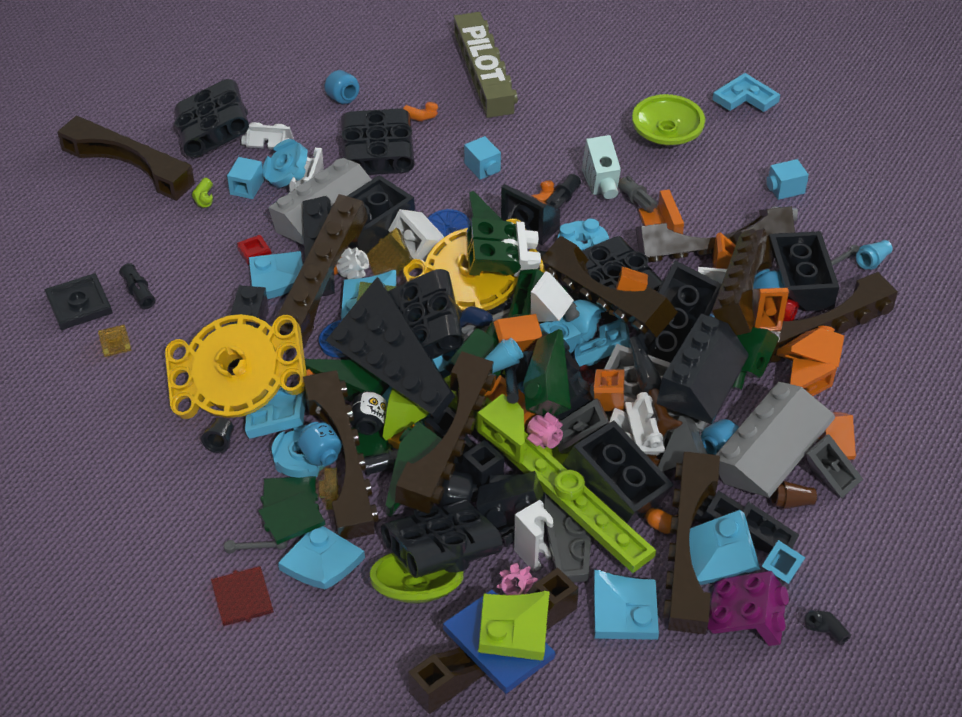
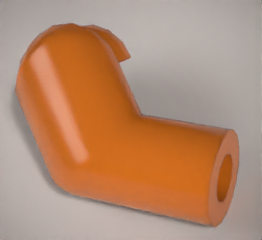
M427 102L425 109H417L405 105L403 108L410 113L411 119L420 122L435 118L438 114V105L434 102Z
M550 180L543 181L540 185L542 190L539 194L531 196L546 202L555 192L554 183Z
M649 509L645 514L648 524L664 534H670L672 515L660 509Z

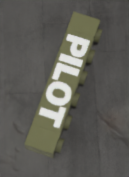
M481 12L454 15V35L486 117L514 114V104L518 103L517 92L515 89L512 90L511 77L506 75L504 61H500L499 48L494 46V37L492 33L489 34L487 20H483Z

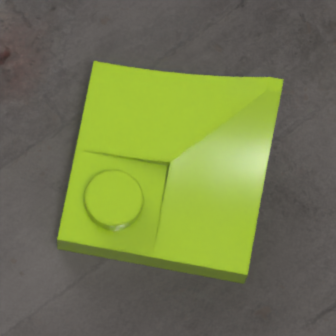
M549 591L522 595L484 594L478 652L543 661Z

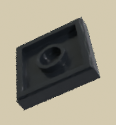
M96 273L44 289L60 330L113 314L111 305Z

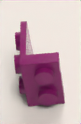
M772 571L728 577L715 582L709 613V631L712 634L756 628L768 646L781 645L782 631L786 627L784 618L785 605L789 602L786 587L781 585Z

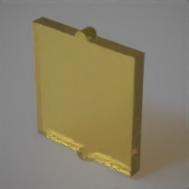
M397 227L384 239H380L379 243L366 254L375 276L391 270H396V275L398 276L399 271L412 261L401 231Z

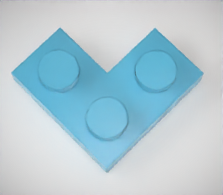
M743 73L713 92V101L729 111L747 101L765 112L779 102L781 94L750 75Z
M616 320L600 326L599 338L577 345L574 350L575 359L579 366H591L597 364L602 358L611 356L616 344L630 348L627 323Z

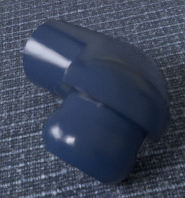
M475 306L467 307L462 311L460 319L461 328L468 323L478 327L489 326L493 321V316L484 309Z

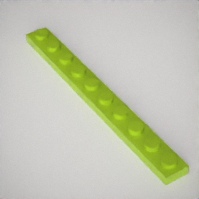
M451 375L444 378L449 387ZM451 390L455 395V398L449 405H451L457 411L458 405L455 391ZM487 397L484 407L492 402ZM478 412L474 416L476 418L475 429H477ZM525 431L524 461L520 464L494 445L524 474L536 471L543 491L629 571L634 573L655 557L656 549L585 485L583 494L575 500H564L557 496L554 491L555 477L559 472L567 469L542 446H536L527 440L529 435Z

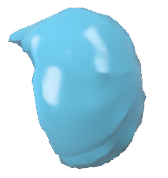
M586 300L574 301L577 305L576 309L580 313L578 318L571 321L581 332L577 345L593 339L597 330V323L601 319V312H605L597 304Z

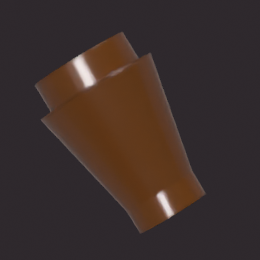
M783 481L770 496L772 506L778 507L780 510L815 505L817 500V492L814 487H806Z

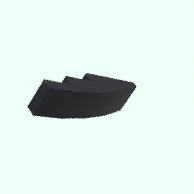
M719 490L715 496L709 495L694 517L695 520L703 524L741 510L745 514L754 548L769 554L778 540L793 548L799 537L798 533L749 501L743 507Z

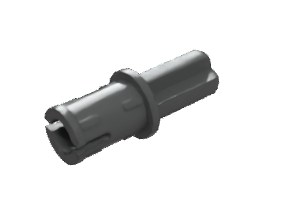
M630 176L623 177L619 181L618 188L629 196V200L632 203L639 204L648 213L654 211L657 207V202L647 194V189L644 186L638 185Z

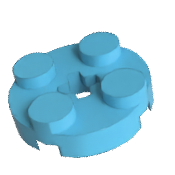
M286 139L278 143L273 148L276 152L271 158L267 156L264 162L263 176L273 186L281 188L289 185L293 177L296 181L303 178L306 172L304 167L307 161V149L293 139Z
M595 219L565 223L560 226L558 238L561 235L576 244L581 251L609 239L606 230L599 226V222Z
M307 425L295 427L293 431H289L286 434L284 430L274 439L272 456L275 469L278 472L296 478L317 477L320 471L326 467L324 465L314 466L309 463L304 454L295 453V451L301 450L298 441L302 429Z

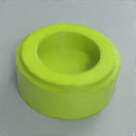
M574 470L561 471L555 477L554 491L557 496L564 500H575L584 492V478Z

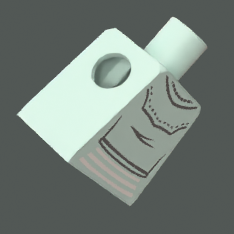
M610 135L586 139L582 163V172L592 194H603L606 199H612L618 195L617 188L621 172Z

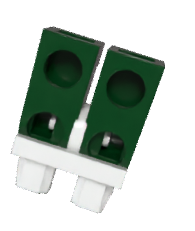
M472 217L466 232L469 275L480 276L481 271L499 272L504 275L514 274V276L519 277L520 270L538 269L541 263L540 253L527 251V248L536 249L539 240L538 231L525 230L524 222H516L514 224L508 221Z

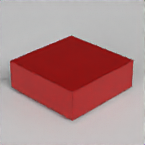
M261 235L237 243L238 251L247 265H250L249 257L271 255V250Z

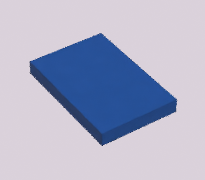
M490 590L488 593H486L497 595L493 590ZM482 596L444 622L443 630L507 694L555 659V651L545 642L543 661L479 653Z

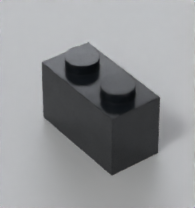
M536 471L479 486L476 507L497 528L515 523V514L538 500H541L545 505V493Z

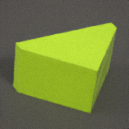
M392 389L388 400L383 438L385 440L390 439L429 414Z

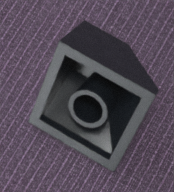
M506 184L501 186V219L503 221L517 219L525 223L526 230L538 231V244L543 245L560 229V209Z

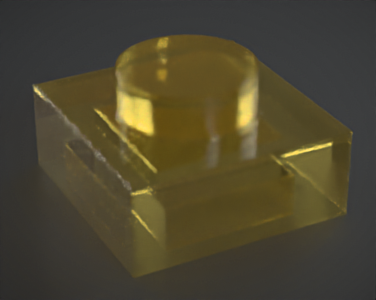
M125 324L98 331L104 357L132 351Z
M325 468L324 480H319V497L325 498L326 510H332V501L338 500L337 468Z

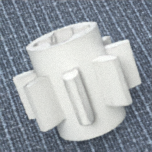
M357 247L345 249L341 255L342 258L337 262L339 274L347 279H359L366 276L364 270L369 268L367 255L363 251L358 250Z

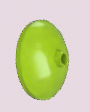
M661 94L648 97L636 105L632 114V124L635 130L645 139L660 145L674 146L697 138L704 129L705 115L696 103L685 97Z
M392 553L376 561L370 570V582L375 590L389 599L410 604L427 603L442 598L454 591L464 578V571L453 573L445 570L414 578Z

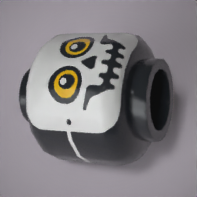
M372 391L356 395L351 401L354 421L350 422L352 427L364 435H372L382 430L388 406L385 398Z

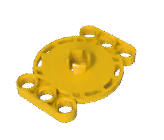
M508 219V220H506V221L512 222V223H514V224H516V222H521L520 220H517V219ZM468 228L455 231L441 239L432 248L425 262L420 259H413L404 265L403 272L407 282L436 269L448 271L451 277L456 304L462 311L470 306L487 311L504 303L514 294L519 278L514 276V274L504 275L499 272L481 271L480 276L469 275L466 241ZM536 249L529 250L531 252H537ZM541 260L539 269L545 273L543 261ZM415 268L423 270L419 276L413 277L409 275L411 270Z
M243 314L229 315L205 326L193 338L190 345L182 339H175L165 349L171 410L182 419L194 417L200 407L214 416L225 418L242 417L254 413L265 406L277 394L280 387L290 395H298L304 391L303 377L307 376L301 328L298 322L290 315L279 316L274 321L272 327L267 322L254 316ZM237 321V324H230L222 327V325L226 323ZM246 321L257 323L260 326L255 328L251 325H246ZM285 323H292V332L288 335H281V326ZM216 329L214 332L210 333V334L202 341V339H203L209 332H211L212 330ZM179 347H185L186 353L184 357L177 360L174 359V351ZM290 348L296 349L297 355L293 360H283V354L286 350ZM235 359H243L233 369L235 375H231L227 371L229 364ZM184 372L188 373V381L184 385H176L177 376ZM293 374L299 375V384L295 387H287L286 381L288 377ZM185 398L191 399L190 408L187 411L180 412L178 409L179 403ZM216 406L220 409H224V411L214 410L210 407Z

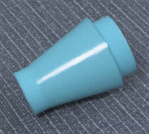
M887 240L863 245L856 254V261L863 269H875L887 255L892 253L893 247Z
M509 338L507 341L503 339L485 359L494 362L493 373L518 364L519 359L524 357L516 341L513 338Z

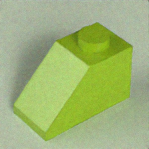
M501 394L478 412L477 432L520 464L524 461V409L517 402L514 404L509 403L507 397Z

